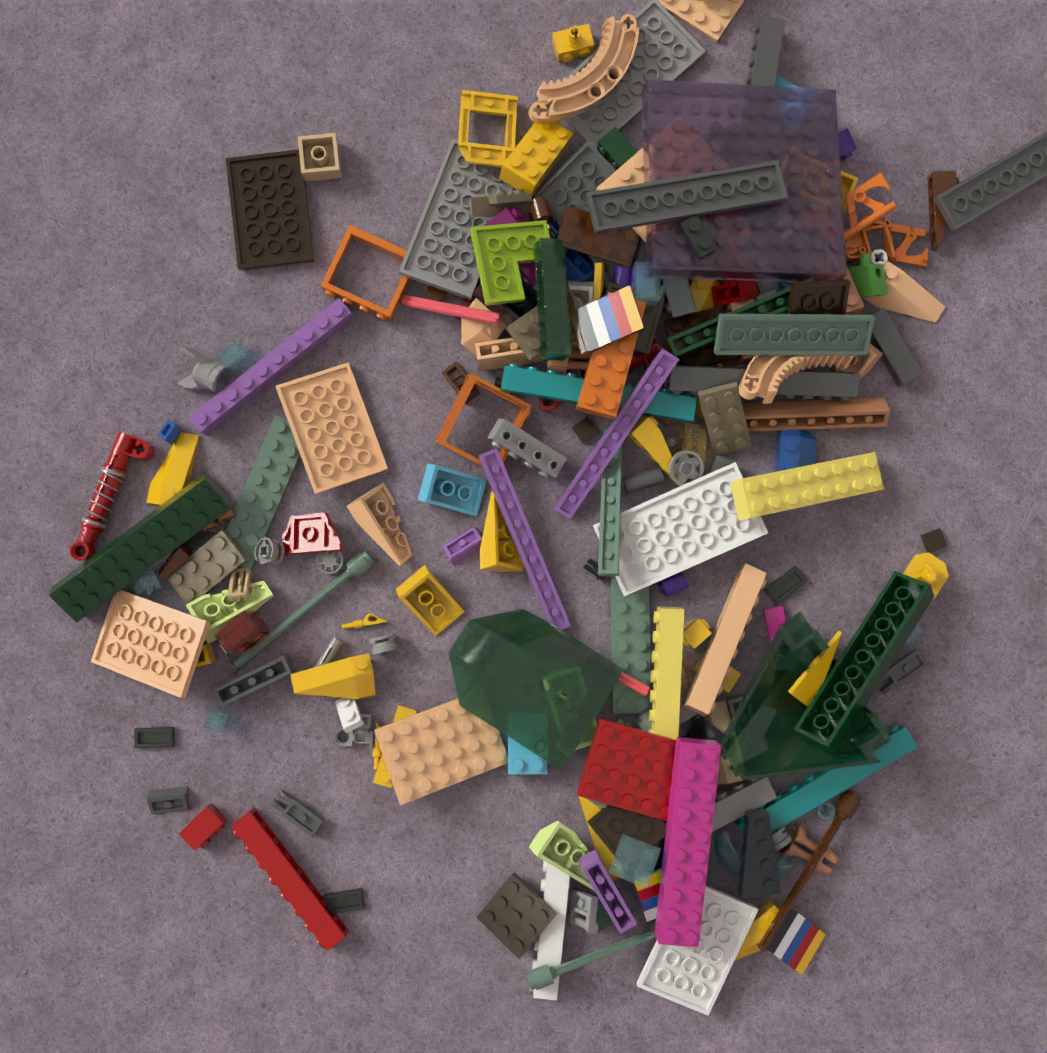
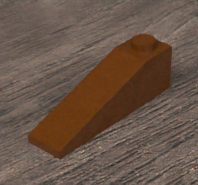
M933 171L927 177L931 251H935L941 246L947 225L933 198L959 183L956 171Z

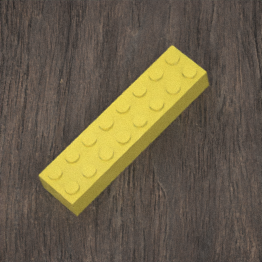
M875 452L730 482L739 521L884 489Z

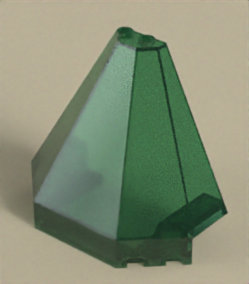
M801 612L779 625L719 743L721 745V757L724 760L728 759L732 765L729 768L735 777L740 776L742 780L881 763L873 752L891 741L887 734L889 731L878 715L867 706L862 711L835 756L799 739L794 728L808 707L791 695L788 690L803 672L809 668L813 660L821 654V651L823 652L829 648L820 633L810 626ZM832 660V663H831V665H830V668H829V671H828L827 676L829 675V673L831 672L832 668H833L834 665L836 664L833 660Z

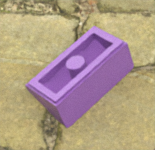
M474 526L442 547L455 566L480 550L482 537Z

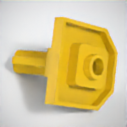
M931 553L914 555L903 572L904 575L930 584L934 594L932 600L936 598L949 577L946 564Z

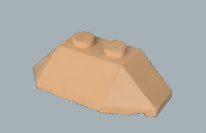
M477 298L469 306L470 308L490 311ZM461 318V344L477 356L475 343L497 340L506 328V325L502 321L499 325Z

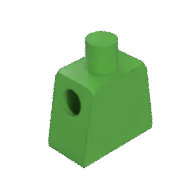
M871 253L859 254L860 266L849 267L848 270L860 298L888 295L883 265L872 264Z

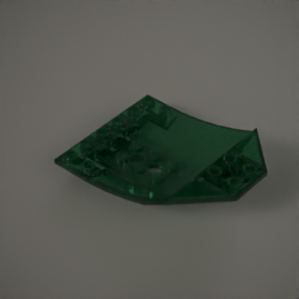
M525 609L470 619L449 651L459 705L560 771L587 733L623 671L622 668L590 647ZM541 680L548 681L550 685L548 691L542 692L539 690L538 683ZM558 691H563L566 694V700L562 703L558 702L555 698Z

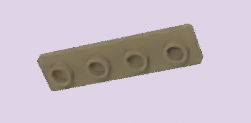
M524 189L513 190V194L507 195V191H496V196L470 198L471 217L496 216L504 209L513 205L520 209L522 213H531L530 202L534 199L532 193H524Z

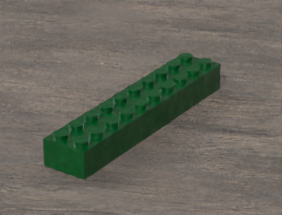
M207 472L203 473L52 586L49 596L77 623L229 510L232 500Z
M894 571L795 726L794 731L800 740L832 756L836 755L934 598L930 584Z

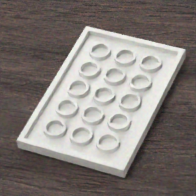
M706 885L699 947L658 944L656 940L636 983L637 986L709 1016L759 909L757 906Z

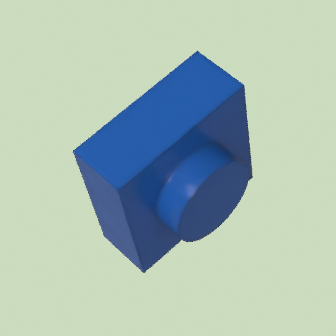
M168 419L158 436L171 444L173 440L178 438L182 428Z

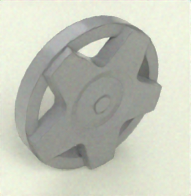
M683 450L672 457L668 465L670 478L674 483L682 486L687 484L685 482L688 478L694 481L702 477L704 472L702 458L693 451ZM687 454H692L694 457L689 458ZM698 465H699V473H698L697 470H696V467H697Z

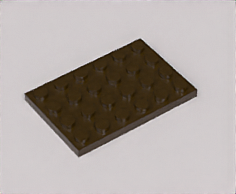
M299 149L226 158L239 271L314 262L306 184L301 174Z

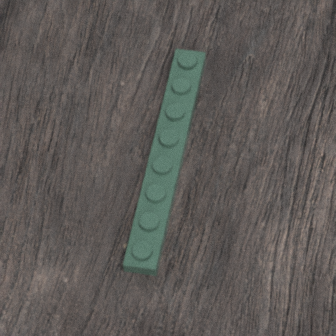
M623 443L602 472L599 576H619Z

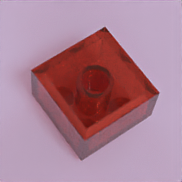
M244 611L214 636L228 654L238 655L241 653L243 655L252 648L250 645L255 641L260 642L263 640L270 629L257 612Z

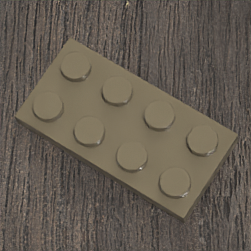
M561 290L506 328L529 360L573 330ZM573 297L576 309L581 308V306Z
M737 382L698 391L714 456L752 447Z
M223 529L166 578L184 602L188 604L206 595L248 559L227 531Z

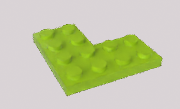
M547 221L476 226L470 229L485 306L523 302L525 295L518 264L550 261L554 258Z

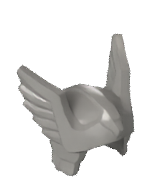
M180 347L183 352L197 360L198 363L194 366L192 375L178 382L179 386L191 391L207 388L216 393L224 389L225 385L221 382L219 375L227 366L219 358L203 353L195 348Z

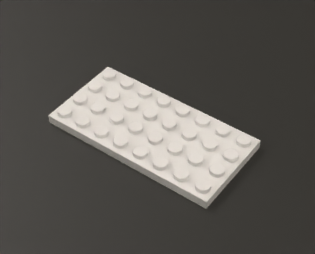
M736 462L621 513L619 576L615 577L624 597L768 534L761 516L742 521L738 519L730 482L743 478ZM600 522L593 525L594 530L598 536V539L600 534Z

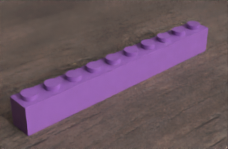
M338 298L188 418L200 433L207 435L354 318L352 313L341 299Z

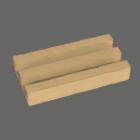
M237 568L231 573L227 596L229 601H233V598H236L237 601H240L241 598L249 600L252 570L250 568ZM240 572L237 593H234L237 573ZM246 572L244 591L242 592L244 574Z

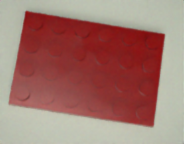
M599 718L576 795L667 821L676 739Z

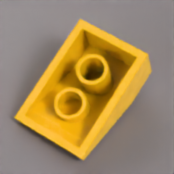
M426 565L422 566L396 588L399 598L435 636L465 612Z

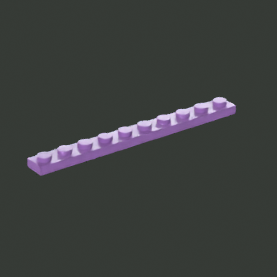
M661 348L618 412L616 418L609 425L554 507V510L569 519L572 518L679 361L678 357Z
M497 448L478 455L551 632L555 634L570 627L571 624Z

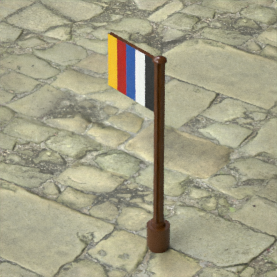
M544 197L534 198L530 202V211L534 221H547L554 254L552 263L580 348V357L584 359L589 358L593 351L644 330L645 328L630 285L576 309L550 228L553 216L548 201Z
M850 790L843 793L834 807L836 811L835 819L760 943H757L760 950L771 952L801 975L804 973L826 934L791 907L842 822L846 821V819L851 820L860 806L861 797Z

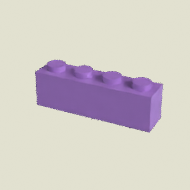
M596 849L579 858L578 860L583 872L619 933L621 934L637 925L631 909Z

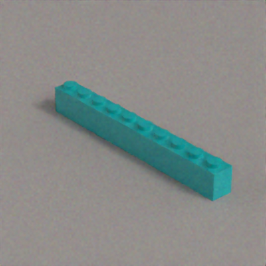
M512 363L504 367L501 385L502 392L573 404L578 402L584 379L578 378L576 374L566 373V376L558 375V371L547 370V372H541L536 367L523 369L520 368V365ZM625 383L618 411H620L634 390L635 384ZM662 389L661 392L657 391L642 413L645 416L691 423L694 421L697 398L692 397V394L689 393L677 395L670 393L671 390Z
M897 724L889 727L887 733L875 735L870 739V743L858 745L854 748L853 753L841 755L837 758L838 761L836 763L824 765L819 773L807 775L802 783L790 785L787 788L788 791L783 794L777 793V798L757 808H765L769 813L772 833L916 749L917 745L907 728ZM745 815L735 821L742 836Z

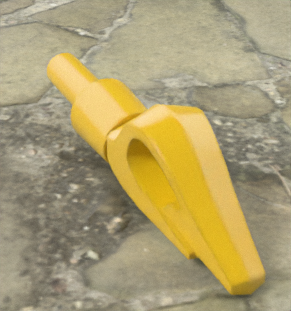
M369 613L364 620H354L353 623L342 624L341 627L342 629L353 627L358 629L364 626L388 623V621L373 613ZM369 617H375L377 618V620L370 621Z
M375 722V723H376V728H375V729L380 728L379 724H378L377 722ZM376 736L373 747L374 769L378 768L379 757H381V750Z

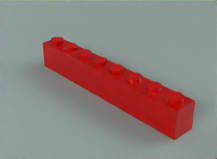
M255 807L231 825L234 835L244 842L247 852L254 855L258 866L267 872L270 882L273 885H277L283 899L289 901L293 906L294 913L303 919L306 929L309 932H313L320 947L328 951L346 937L349 932L348 928L336 913L329 914L325 908L326 903L321 893Z

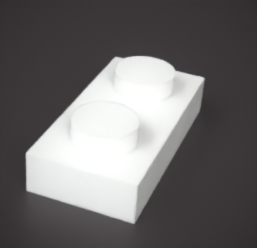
M340 698L335 701L342 727L346 733L364 725L356 700Z

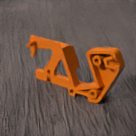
M879 173L846 194L851 227L849 229L830 232L827 209L824 205L802 214L803 229L827 244L837 247L897 208L894 201L884 206L882 202H877L865 194L867 190L875 187H884L888 191L891 188L882 173ZM855 202L862 203L871 208L874 213L858 223Z
M868 216L863 217L859 222H861L862 220H864V219L867 218ZM890 219L877 220L861 230L857 235L846 240L842 246L844 258L847 261L859 260V254L871 253L866 234L879 230L883 232L885 239L883 247L887 253V260L927 266L929 248H925L924 252L917 256L906 255L907 249L917 237L924 238L926 236V229L892 224ZM891 233L905 235L901 245L894 250Z

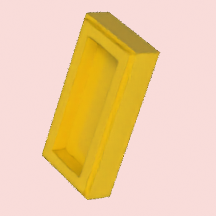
M603 262L595 263L593 302L604 297L605 264Z

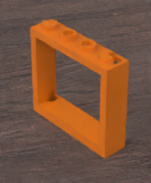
M349 225L324 277L321 288L325 291L324 294L331 298H335V296L341 298V301L348 306L354 304L359 306L358 309L364 313L369 314V312H372L380 320L386 321L388 319L392 321L411 278L402 277L388 309L333 286L331 282L352 239L402 261L407 250Z
M470 373L467 375L434 443L482 467L479 458L446 442L474 384L520 408L513 424L522 430L524 429L522 428L524 421H527L530 417L532 405L508 392H502L497 386ZM502 448L499 454L504 466H506L507 462H505L508 451Z

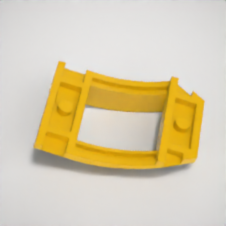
M462 90L458 147L466 163L502 168L503 163L515 149L518 96ZM470 112L506 116L504 146L469 143Z

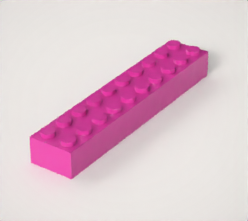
M676 737L654 933L658 944L699 947L721 745L714 740Z

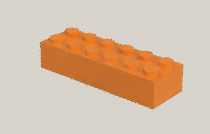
M635 300L642 319L646 302ZM639 332L592 352L575 410L611 420L616 418Z

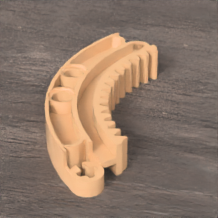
M625 14L620 21L615 20L614 16L606 19L602 26V39L600 40L597 53L585 68L583 67L580 72H576L575 76L570 75L569 79L565 77L562 82L557 79L555 84L552 80H550L548 85L545 81L542 82L536 93L538 102L533 103L529 109L528 114L531 120L534 122H553L569 119L595 107L610 94L625 74L635 53L639 28H637V21L633 15ZM625 21H628L629 29H627V24H624ZM609 74L613 75L615 79H612ZM591 92L596 93L597 97H594ZM536 108H539L540 116L537 115V112H534Z
M755 355L739 384V394L749 400L754 399L756 396L762 397L763 404L772 403L780 384L789 375L792 376L794 372L797 373L799 369L804 370L805 367L810 369L812 365L816 368L819 364L824 367L826 363L829 367L834 364L836 368L842 365L843 369H846L855 355Z

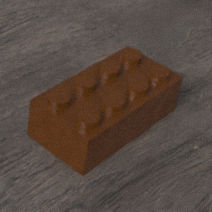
M566 206L555 245L620 266L631 267L640 236L632 228L595 234L590 212Z

